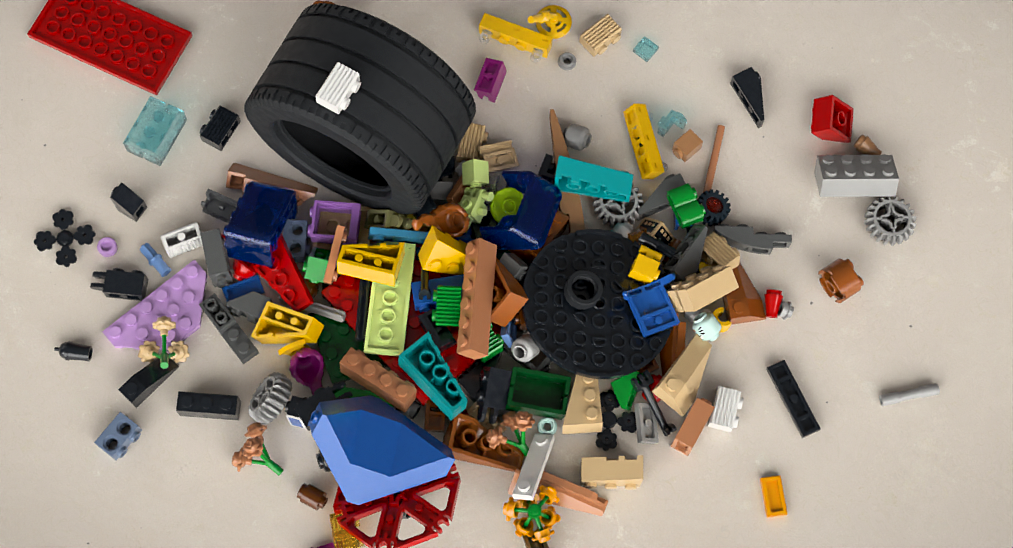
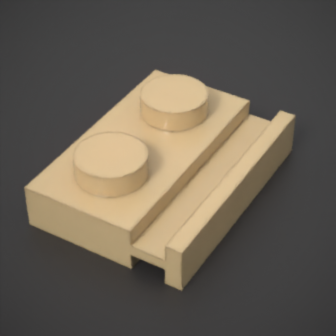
M512 140L477 148L480 154L479 159L488 161L489 173L519 166L515 149L511 145Z

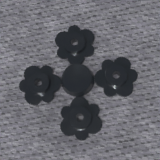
M61 209L59 213L53 214L52 219L54 220V226L59 227L63 231L59 232L57 237L53 236L50 231L45 233L39 231L36 234V239H34V244L42 252L46 249H52V244L57 241L63 247L61 251L56 252V263L69 267L70 263L74 264L77 261L75 249H70L69 247L74 239L78 241L79 245H90L93 243V237L96 236V233L92 231V226L88 224L84 227L79 226L74 234L66 230L69 225L74 223L72 220L74 214L71 211Z
M611 389L600 393L601 407H605L606 412L602 413V426L606 429L603 432L597 433L598 439L595 444L604 451L617 447V435L609 429L614 427L616 423L621 426L623 432L634 433L636 431L635 412H623L622 417L618 419L611 412L614 408H619L620 406L614 391Z

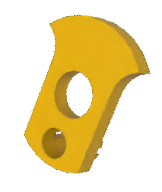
M305 339L282 347L278 350L279 355L286 354L292 357L300 349L310 347L306 344Z

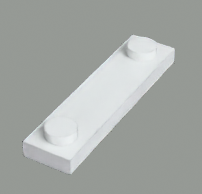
M535 433L513 491L514 499L533 501L555 441L554 435Z

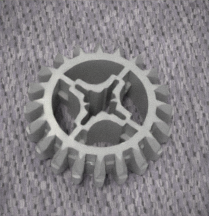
M632 182L629 202L609 200L606 204H603L604 198L593 197L595 201H593L592 205L596 207L594 213L598 214V220L604 218L603 224L605 225L609 222L611 228L617 223L629 222L634 224L635 219H639L638 211L644 204V201L640 200L643 195L638 193L639 188H633ZM633 203V209L625 214V207Z
M882 196L879 197L878 201L874 200L872 205H869L867 208L868 212L865 213V218L867 219L864 221V224L869 225L866 231H872L870 236L878 237L876 239L877 242L883 240L884 245L888 241L891 246H894L896 242L901 244L903 240L907 241L909 236L914 233L913 229L916 227V223H914L916 216H912L914 210L908 209L910 204H903L904 199L897 201V196H894L893 199L890 196H886L885 199ZM886 210L884 215L876 217L878 211ZM904 224L902 231L895 232L897 226Z
M279 372L269 374L260 383L255 394H253L248 414L255 421L262 424H268L273 419H276L291 396V380Z

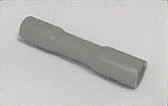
M934 383L906 391L879 395V400L883 407L897 404L901 401L939 395L940 390L938 384Z

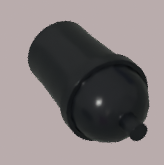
M68 341L62 343L60 347H55L54 351H59V355L67 361L90 362L93 348L92 346Z

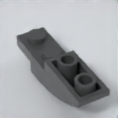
M719 224L713 230L719 236H723L729 246L756 254L770 255L773 248H789L792 243V235H786L784 232L775 234L757 232L753 234V227H748L746 224H739L737 226Z
M215 293L199 304L243 364L259 354L257 348Z

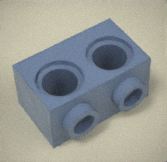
M284 219L283 237L294 261L304 263L307 255H310L308 238H311L307 235L308 221ZM298 229L303 231L300 235L293 234ZM296 247L301 248L300 252L298 253L292 252V250Z
M120 412L94 443L117 461L118 458H122L127 453L128 446L139 439L142 429ZM125 426H131L128 433L122 434ZM117 441L116 448L109 449L110 443Z

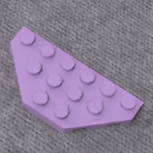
M193 260L102 331L115 348L139 349V346L144 345V341L147 340L149 342L155 341L156 345L160 347L159 350H162L160 331L153 329L152 323L156 322L158 317H170L171 321L176 322V328L168 331V336L166 337V350L169 352L168 347L171 346L172 341H184L201 327L202 308L199 304L205 298L206 272Z

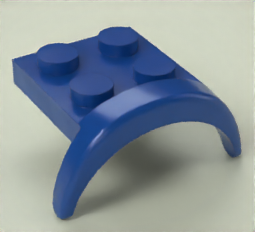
M674 273L644 286L622 292L624 300L628 301L643 337L680 323L664 287L676 278Z

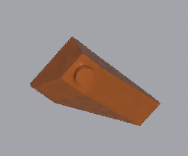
M739 263L737 267L732 269L739 288L722 297L727 321L729 320L732 323L731 325L766 320L763 301L741 263Z
M460 413L450 421L442 443L452 449L456 460L513 472L516 469L521 470L524 458L522 451L507 443H500L495 449L489 447L486 435L490 429L482 426L478 420Z

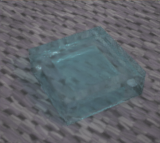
M644 36L633 49V52L648 62L658 51L659 46Z

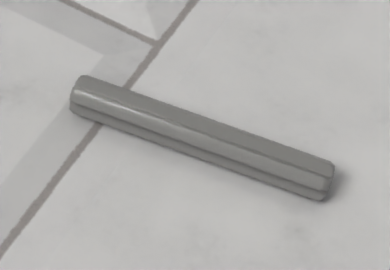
M278 295L279 302L287 304L281 298V295ZM315 301L304 309L339 322H344L346 318L345 311Z

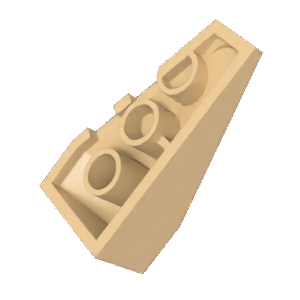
M695 334L652 390L656 396L682 417L695 401L712 347L708 341H703L698 334Z

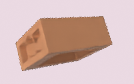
M704 398L696 399L671 445L672 448L689 456L715 408L709 400Z

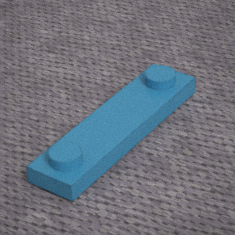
M370 227L368 240H372L375 243L390 241L423 245L429 232Z

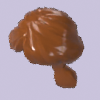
M448 202L437 206L429 214H421L417 219H413L411 224L416 231L422 227L423 223L429 227L433 225L444 234L448 233L452 238H457L468 230L470 218L465 209L459 204Z

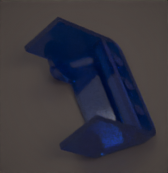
M503 171L502 176L508 187L515 188L524 196L516 215H506L500 220L498 227H480L479 231L486 241L497 245V250L539 249L546 241L562 199V193L557 186L532 171Z

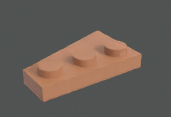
M337 225L323 281L326 285H332L338 278L337 259L342 243L346 244L348 232H345L346 228L344 226Z

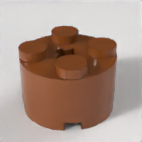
M839 258L818 272V275L821 274L822 276L819 281L830 298L832 296L837 298L835 300L837 303H842L859 292L861 286L864 285L862 278L853 270V263L849 259L843 260Z

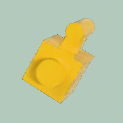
M641 245L638 251L640 253L635 258L628 277L644 284H649L653 280L656 281L661 271L658 269L660 265L658 261L661 260L663 254Z

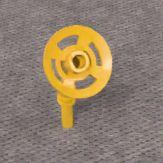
M557 5L546 6L536 15L528 17V22L535 23L539 33L553 39L565 36L572 25L569 12ZM556 11H562L566 17L562 18V15ZM545 23L547 27L551 28V31H546L541 24ZM564 24H567L562 31L557 32V30L561 29Z

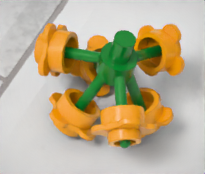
M541 485L539 487L541 492L539 495L535 493L533 501L519 499L516 502L513 501V497H510L508 503H504L503 514L506 515L507 521H510L511 517L517 518L519 512L528 514V518L522 517L520 520H514L513 524L516 526L515 534L519 537L525 535L532 537L535 535L532 541L538 540L539 543H546L550 540V535L555 533L554 530H550L556 522L560 521L561 516L555 512L553 506H548L544 510H541V506L544 503L551 505L554 501L556 503L560 501L559 497H557L556 489L552 486L545 487ZM532 519H535L538 529L535 531L532 530L534 527Z

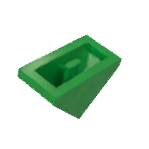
M635 371L630 375L611 382V386L622 409L631 411L637 392L634 390L630 380L633 378L637 379V375H643V373Z

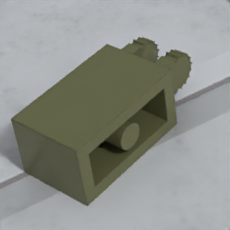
M368 209L364 228L381 227L410 230L413 220L407 218V215L398 214L391 210Z

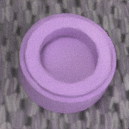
M104 237L98 242L97 249L102 256L111 257L117 252L118 246L114 239Z

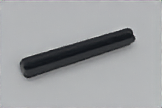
M360 279L355 330L356 341H365L371 281Z

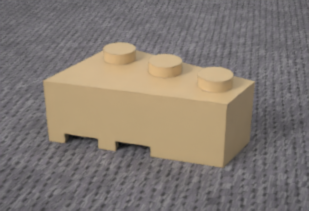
M637 455V459H625V456H619V459H607V457L581 458L580 485H585V488L593 489L597 488V486H605L606 489H616L617 486H625V489L634 490L640 487L643 481V455Z

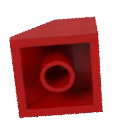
M834 95L814 99L811 133L821 140L851 143L854 109Z

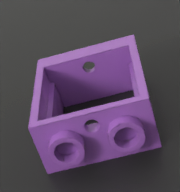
M314 200V206L310 207L312 224H308L307 235L310 236L311 241L314 243L333 244L335 235L318 234L320 212L351 214L349 236L347 237L346 244L342 243V245L358 244L362 212L361 204Z

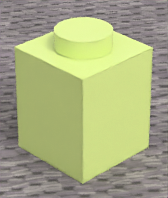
M471 159L462 163V185L470 186L471 189L475 187L481 189L482 186L489 184L488 161Z

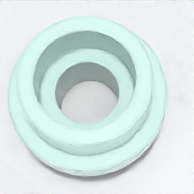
M544 417L538 422L537 428L540 434L554 435L557 431V423L553 418ZM549 424L551 429L545 430L544 425Z

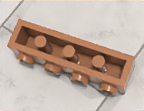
M350 348L339 362L341 373L406 413L416 399V388L411 382L403 381L392 370L387 371L378 361L368 359L360 350L356 351Z

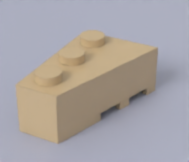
M576 375L563 423L562 434L602 432L603 421L598 379Z

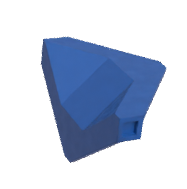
M371 395L319 402L308 422L311 434L347 502L361 505L445 477L455 461L452 449L385 401Z

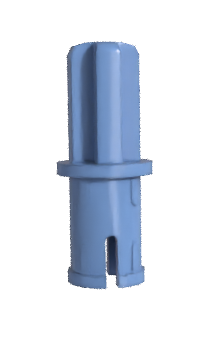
M149 243L141 246L140 251L149 261V265L153 266L162 277L167 276L172 269L164 262L162 255L157 254Z

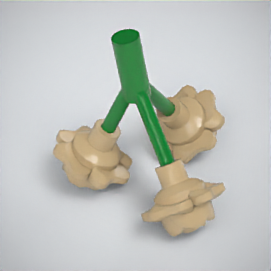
M158 317L157 321L152 323V328L160 331L162 353H158L160 347L156 345L155 341L149 342L145 340L144 345L139 346L138 357L144 363H151L154 359L160 358V366L163 369L168 367V358L174 359L175 363L186 362L190 354L188 352V345L184 344L182 340L171 342V346L168 347L169 354L166 350L168 331L176 328V322L171 321L170 317Z

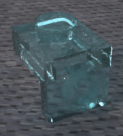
M671 110L666 117L663 116L659 120L657 133L664 137L673 124L684 129L687 119H685L682 113Z

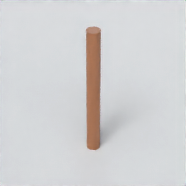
M718 125L703 193L706 190L712 189L725 130L723 125Z

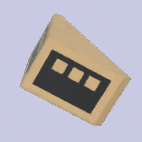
M645 217L635 229V233L638 236H641L644 231L652 237L660 238L661 242L667 245L670 244V241L673 242L676 239L662 221Z

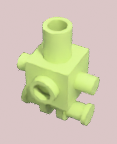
M470 187L465 188L464 195L460 203L457 204L468 213L470 225L472 222L480 224L483 216L487 215L488 207L484 202L485 200L491 202L494 194L493 192H487L485 189L476 187L473 189Z

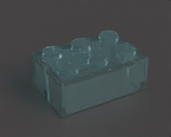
M150 96L123 142L126 150L138 157L143 158L144 156L147 161L161 166L187 121L186 115L183 110L170 104L167 106L165 102Z

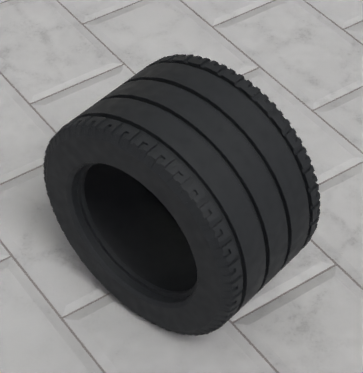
M330 3L310 5L303 10L244 105V112L248 121L262 140L303 174L356 203L372 209L391 210L404 215L416 213L423 207L476 113L474 98L465 83L444 60L408 33L378 17L353 8ZM337 62L358 72L361 82L359 90L356 93H352L349 97L350 103L345 110L342 109L340 114L316 102L318 91Z

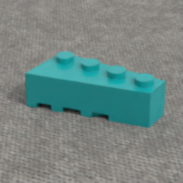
M559 155L554 190L629 202L634 175L627 171H618Z
M428 331L399 355L398 365L450 420H453L466 409L467 398L450 372L449 366L445 363L440 350L434 344L432 336Z

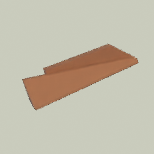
M233 163L227 174L226 188L243 189L242 195L298 207L309 198L315 197L318 192L317 187L238 163Z
M519 469L515 470L508 493L513 495L521 472ZM543 471L536 493L539 495L541 492L539 487L541 485L545 487L552 486L556 489L557 497L560 499L558 503L554 501L552 505L598 516L604 514L608 504V500L598 497V494L594 491Z

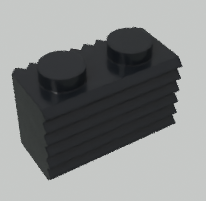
M219 105L217 110L214 109L211 112L207 125L204 124L201 127L200 138L206 144L222 151L241 121L238 114Z

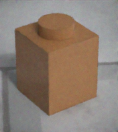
M689 129L674 142L673 153L678 159L686 162L701 149L703 141Z

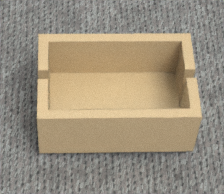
M720 264L712 268L711 266L701 268L700 273L688 275L685 277V281L671 284V288L666 290L676 313L684 311L695 312L734 291L739 286L731 266L723 267Z

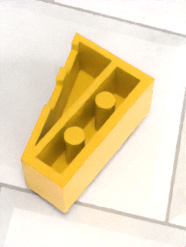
M432 225L418 253L422 269L451 275L464 274L467 243L461 240L457 241L450 234H444Z
M399 242L397 245H386V243H380V245L368 246L367 244L342 245L337 259V272L394 287L405 255V242Z
M267 301L251 337L261 344H288L305 339L306 343H316L324 325L314 317Z

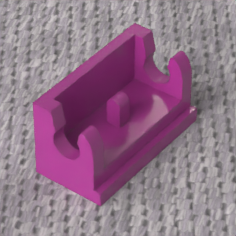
M490 58L485 59L474 88L479 98L483 99L486 96L490 102L495 103L507 72L503 61Z

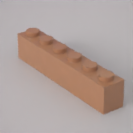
M481 238L468 242L465 249L466 256L457 339V354L474 360L488 356L497 245Z

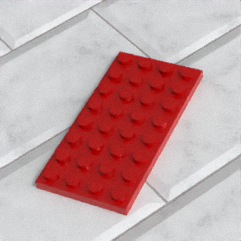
M48 0L27 33L31 39L156 96L193 36L192 32L121 0Z

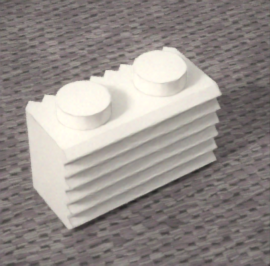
M337 62L318 91L316 102L340 114L342 109L345 110L348 107L351 94L356 93L361 86L359 73Z
M197 222L160 235L170 258L177 255L180 256L184 252L187 253L191 249H198V247L202 246L201 230Z
M722 386L717 387L712 405L715 408L709 417L708 427L731 432L733 427H737L739 417L736 416L737 409L741 410L743 398L740 397L741 391Z

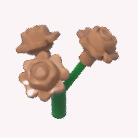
M515 411L507 412L503 415V421L500 423V426L510 427L519 442H514L503 436L502 427L497 425L495 428L490 429L486 435L489 447L495 449L500 443H507L519 447L526 457L529 448L525 443V431L527 428H532L535 419L527 411H520L518 413Z
M260 422L253 423L247 427L248 432L245 434V437L251 438L247 439L239 452H234L232 465L237 467L238 472L245 465H266L279 476L284 469L270 459L262 436L267 426L261 425ZM253 456L260 457V458H262L264 461L254 460V459H253Z

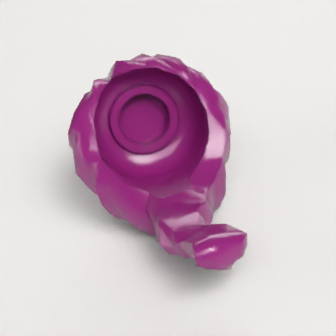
M312 348L300 349L290 359L289 371L291 377L303 386L309 387L312 395H314L318 388L323 387V356Z

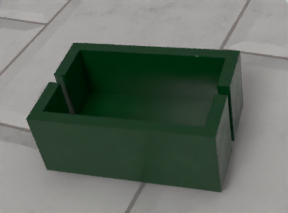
M512 367L505 410L515 412L527 411L532 415L562 420L566 415L568 398L566 397L569 394L571 377Z

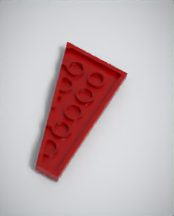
M262 206L222 234L223 238L232 245L234 250L244 257L243 259L269 283L272 289H275L281 295V298L294 311L301 312L314 303L269 206Z

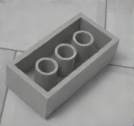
M817 155L814 174L820 197L896 196L899 176L892 155Z

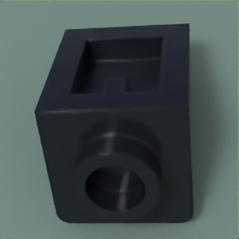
M545 155L538 172V180L545 181L549 186H554L555 175L552 174L555 163H553L552 155Z

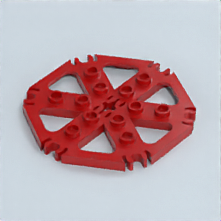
M453 463L447 476L400 491L401 494H398L396 499L394 494L361 505L347 502L338 485L333 510L335 515L342 514L336 518L339 526L369 548H374L375 546L376 548H381L382 546H387L386 548H392V546L393 548H409L438 537V533H443L439 525L445 524L449 526V520L452 522L461 483L459 472L451 473L457 470L456 465ZM441 488H448L450 490L447 506L442 511L420 496ZM381 511L375 536L369 537L355 527L357 520ZM405 512L425 527V531L406 540H400L398 534L403 513Z

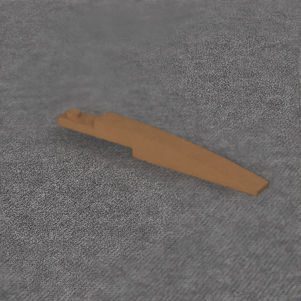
M550 109L549 120L556 175L559 155L568 158L570 156L555 111ZM557 191L559 211L570 217L568 221L569 234L577 230H584L585 223L579 194Z

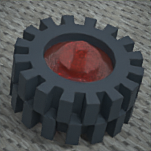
M710 189L709 191H704L699 196L697 201L704 206L706 213L704 214L702 224L705 225L708 222V226L713 224L717 226L729 215L731 204L727 203L728 197L723 198L724 193L720 195L719 190L713 192V189Z

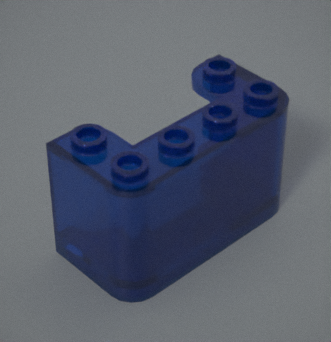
M250 181L249 184H246L244 194L238 199L237 208L235 211H232L230 222L228 225H225L223 230L228 257L272 268L275 262L272 252L278 248V238L287 220L295 219L298 213L296 191L255 181Z

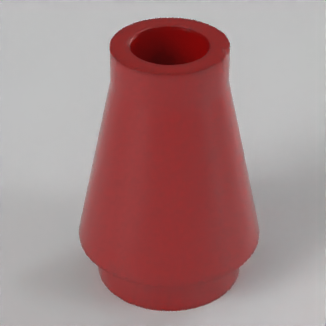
M768 289L766 294H764L766 317L778 318V312L784 296H782V291Z

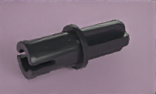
M644 231L638 240V243L669 258H673L676 253L675 248L661 242L660 238L652 237Z

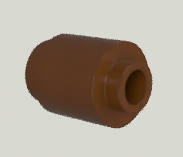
M304 483L297 493V498L300 499V502L316 511L319 508L323 509L328 501L327 493L311 484L307 485Z

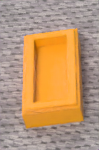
M781 476L760 478L766 517L786 516L787 509Z

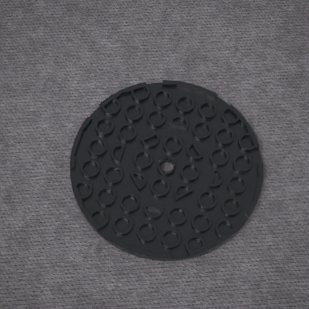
M584 229L554 239L534 258L527 270L522 286L528 297V301L522 307V313L533 341L555 364L579 376L593 379H613L630 375L635 371L637 372L649 364L661 352L667 343L673 327L643 337L628 301L624 300L622 296L623 291L646 285L628 277L632 264L640 253L638 251L641 244L636 241L633 242L623 237L622 234L613 231ZM660 264L658 269L661 271L658 279L666 276L665 270ZM579 270H589L595 273L603 285V292L600 297L603 307L598 308L594 305L588 309H577L571 306L564 296V285L569 276ZM579 279L573 283L572 291L578 298L588 300L593 297L594 288L588 281ZM668 283L664 287L668 290L671 288V285Z

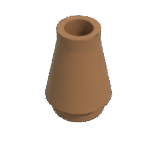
M863 134L853 145L856 151L862 154L881 155L882 153L872 140Z

